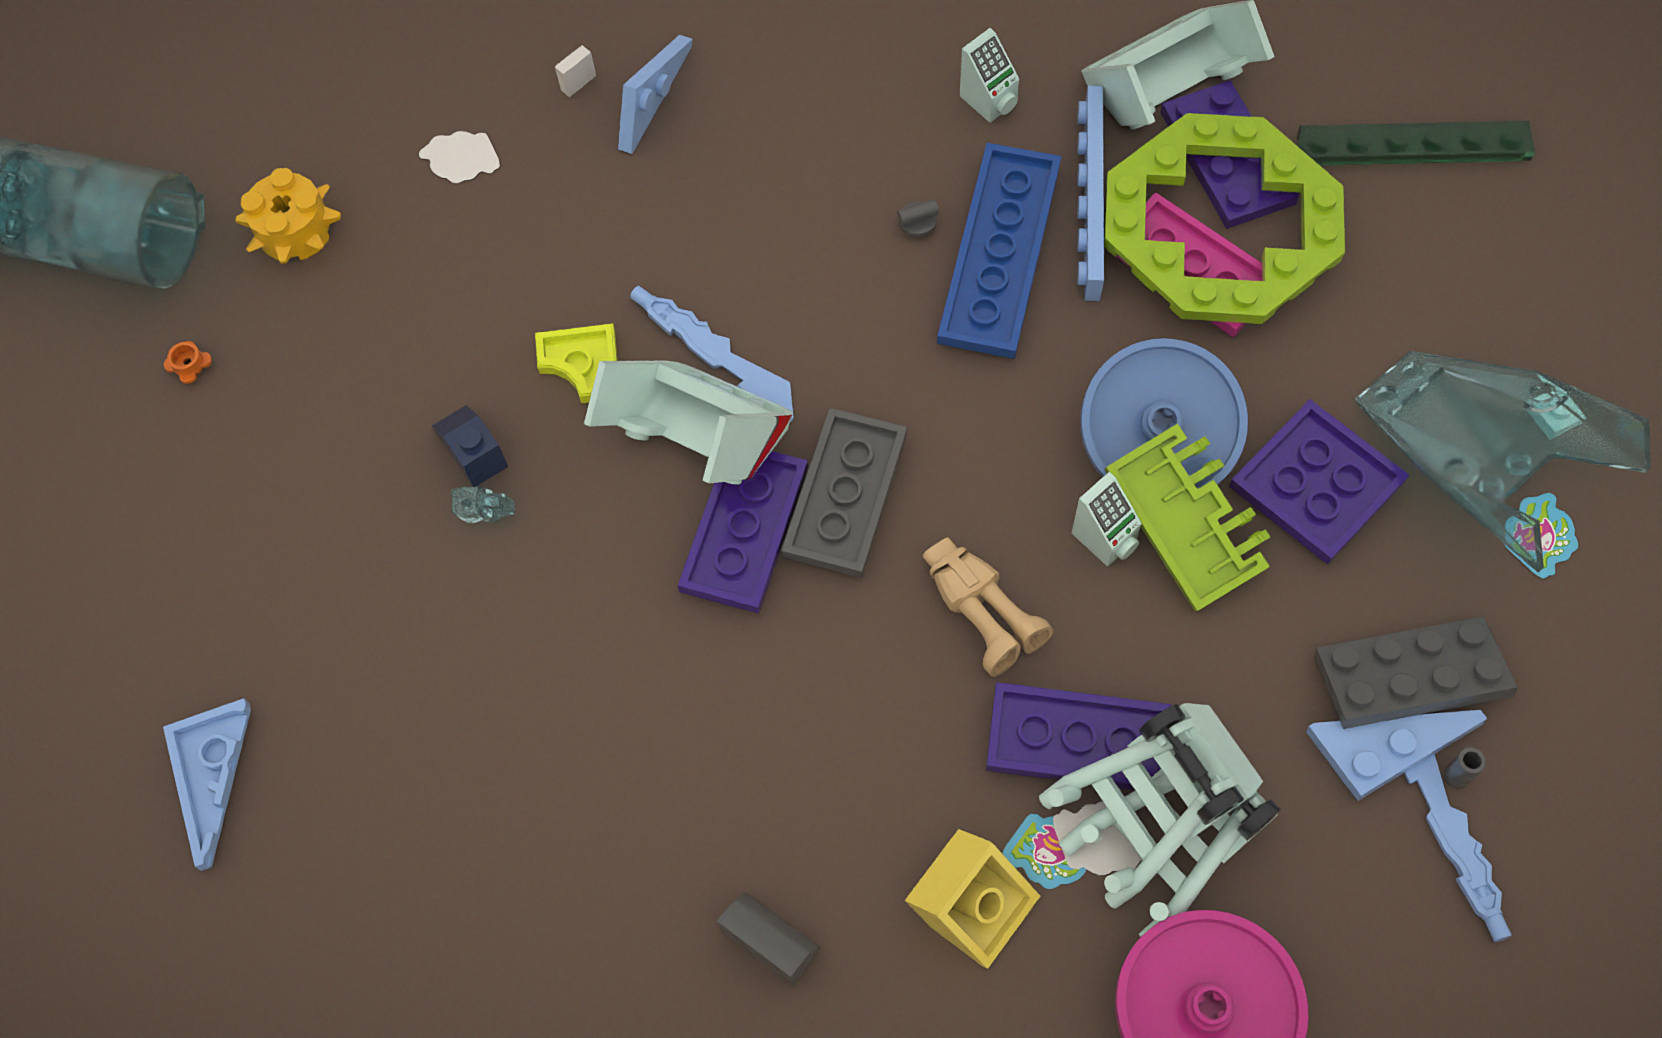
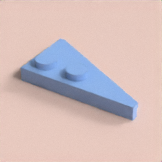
M1481 710L1420 714L1343 729L1340 721L1318 722L1308 726L1306 733L1356 800L1359 801L1479 728L1485 723L1487 717Z

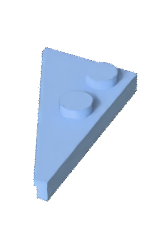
M678 35L623 85L618 150L630 154L635 151L692 48V38Z
M245 698L163 726L194 865L200 871L211 868L213 865L251 712L250 703Z

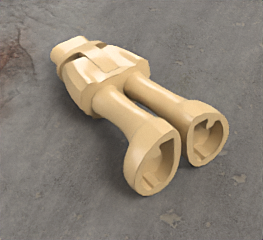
M947 537L924 552L923 558L931 566L930 575L935 579L938 590L949 609L954 611V613L964 614L984 637L987 650L982 664L991 677H996L1006 672L1018 659L1021 648L1025 653L1030 654L1041 648L1053 634V628L1048 621L1038 616L1028 615L1017 607L998 587L999 573L989 564L969 553L965 547L957 548L951 539ZM984 600L1007 622L1014 632L1015 638L1005 631L982 605Z

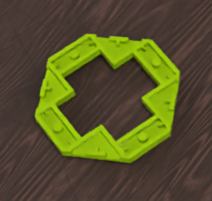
M1186 113L1107 172L1104 247L1114 257L1119 255L1132 267L1131 273L1152 292L1157 291L1170 303L1169 308L1181 319L1263 324L1288 300L1292 301L1311 286L1318 276L1327 269L1331 270L1342 261L1345 254L1343 185L1264 117ZM1186 154L1261 158V190L1301 193V250L1265 247L1262 254V281L1184 276V242L1145 240L1146 184L1184 186Z

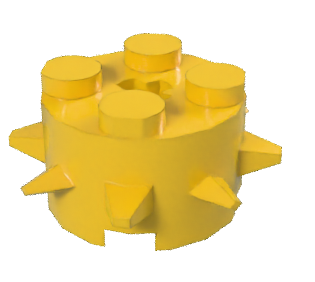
M278 168L271 175L258 181L249 192L242 196L241 207L243 213L237 215L235 219L237 224L250 228L254 235L246 250L251 252L262 248L265 254L279 260L281 264L287 263L291 257L298 256L300 260H304L319 252L329 240L328 229L330 224L341 219V213L326 207L322 200L330 186L325 184L316 188L311 180L300 174L292 173L288 168Z

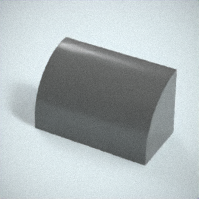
M748 893L739 896L717 920L722 934L793 987L821 950L817 944Z

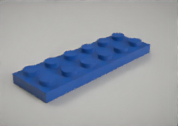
M986 143L937 335V344L1015 359L1062 156Z

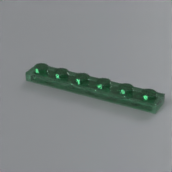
M1529 121L1300 125L1297 132L1298 147L1319 165L1531 161L1535 154Z

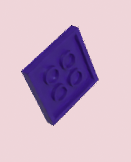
M1309 399L1232 478L1229 487L1328 565L1406 482L1409 474Z

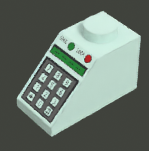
M989 28L962 48L960 97L990 123L1001 114H1008L1018 101L1019 77L996 33Z
M1110 472L1079 498L1071 533L1107 567L1118 557L1124 560L1133 553L1139 545L1137 537L1142 524L1117 479Z

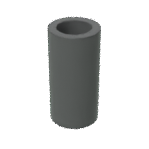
M1474 747L1463 749L1445 768V781L1453 788L1460 789L1466 787L1485 768V755Z

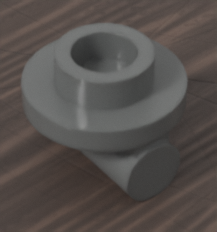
M935 199L925 202H911L897 211L899 226L907 235L923 237L930 234L936 227L939 209Z

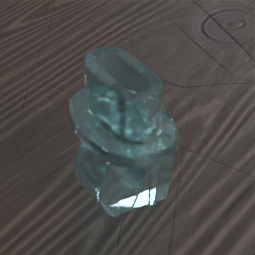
M480 486L452 489L451 511L466 523H476L482 519L493 523L499 521L500 516H512L515 513L514 501L504 493H494L492 490Z

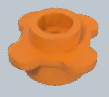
M192 341L180 342L169 350L167 359L164 361V368L169 373H176L182 383L190 384L196 380L197 375L203 368L211 365L212 357L208 352L199 351Z

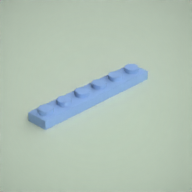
M1087 86L1086 100L1078 102L1077 124H1084V132L1078 133L1077 155H1084V164H1078L1077 187H1084V196H1078L1077 219H1084V228L1078 229L1077 252H1084V262H1078L1077 285H1084V301H1100L1104 283L1103 86Z

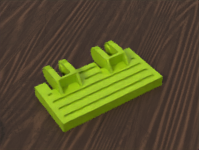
M1177 423L1111 463L1104 470L1106 473L1110 472L1117 479L1142 523L1141 528L1194 612H1197L1270 567L1261 552L1254 554L1245 561L1241 558L1242 554L1269 539L1270 536L1266 529L1257 531L1249 536L1247 541L1234 547L1226 533L1237 526H1243L1248 523L1256 514L1250 507L1224 524H1219L1218 519L1233 510L1214 480L1199 489L1196 488L1195 484L1223 468L1224 464L1220 458L1211 460L1203 465L1202 469L1189 476L1181 462L1206 450L1210 442L1204 436L1175 454L1172 449L1187 439Z

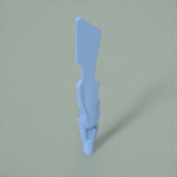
M640 286L633 289L630 298L647 311L648 317L671 336L674 333L681 338L687 348L711 368L723 367L740 379L742 382L737 387L789 409L792 412L790 422L793 421L789 381L731 353L730 339L711 333L707 322L698 321L692 311L679 309L673 300L657 298Z
M1434 754L1404 773L1408 784L1417 781L1430 809L1425 819L1444 855L1455 866L1459 877L1455 880L1473 911L1485 922L1494 942L1505 940L1512 935L1500 910L1502 892L1492 881V865L1480 853L1482 844L1469 835L1467 814L1449 805Z

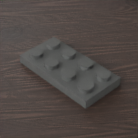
M829 407L781 550L783 558L859 578L863 577L905 444L908 427Z
M1484 616L1316 647L1314 655L1343 729L1514 697L1518 688Z

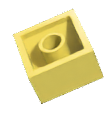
M958 829L905 901L933 930L981 966L988 969L1041 896L992 842Z

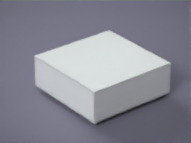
M583 45L555 66L560 89L568 97H571L596 77L592 54Z

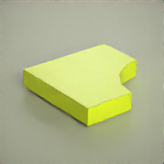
M614 324L535 333L539 373L553 374L568 380L577 389L581 403H589L599 361H618Z

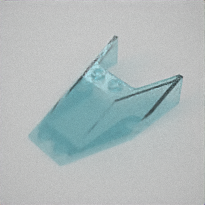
M1410 351L1356 397V402L1360 408L1431 482L1538 573L1544 568L1540 521L1503 503L1544 464L1554 458H1565L1646 473L1651 468L1649 419L1539 371Z

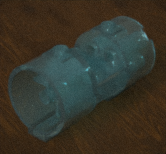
M0 136V255L19 259L27 258L65 266L88 274L158 289L173 286L185 274L193 259L199 233L205 230L204 193L196 192L193 183L187 176L178 172Z

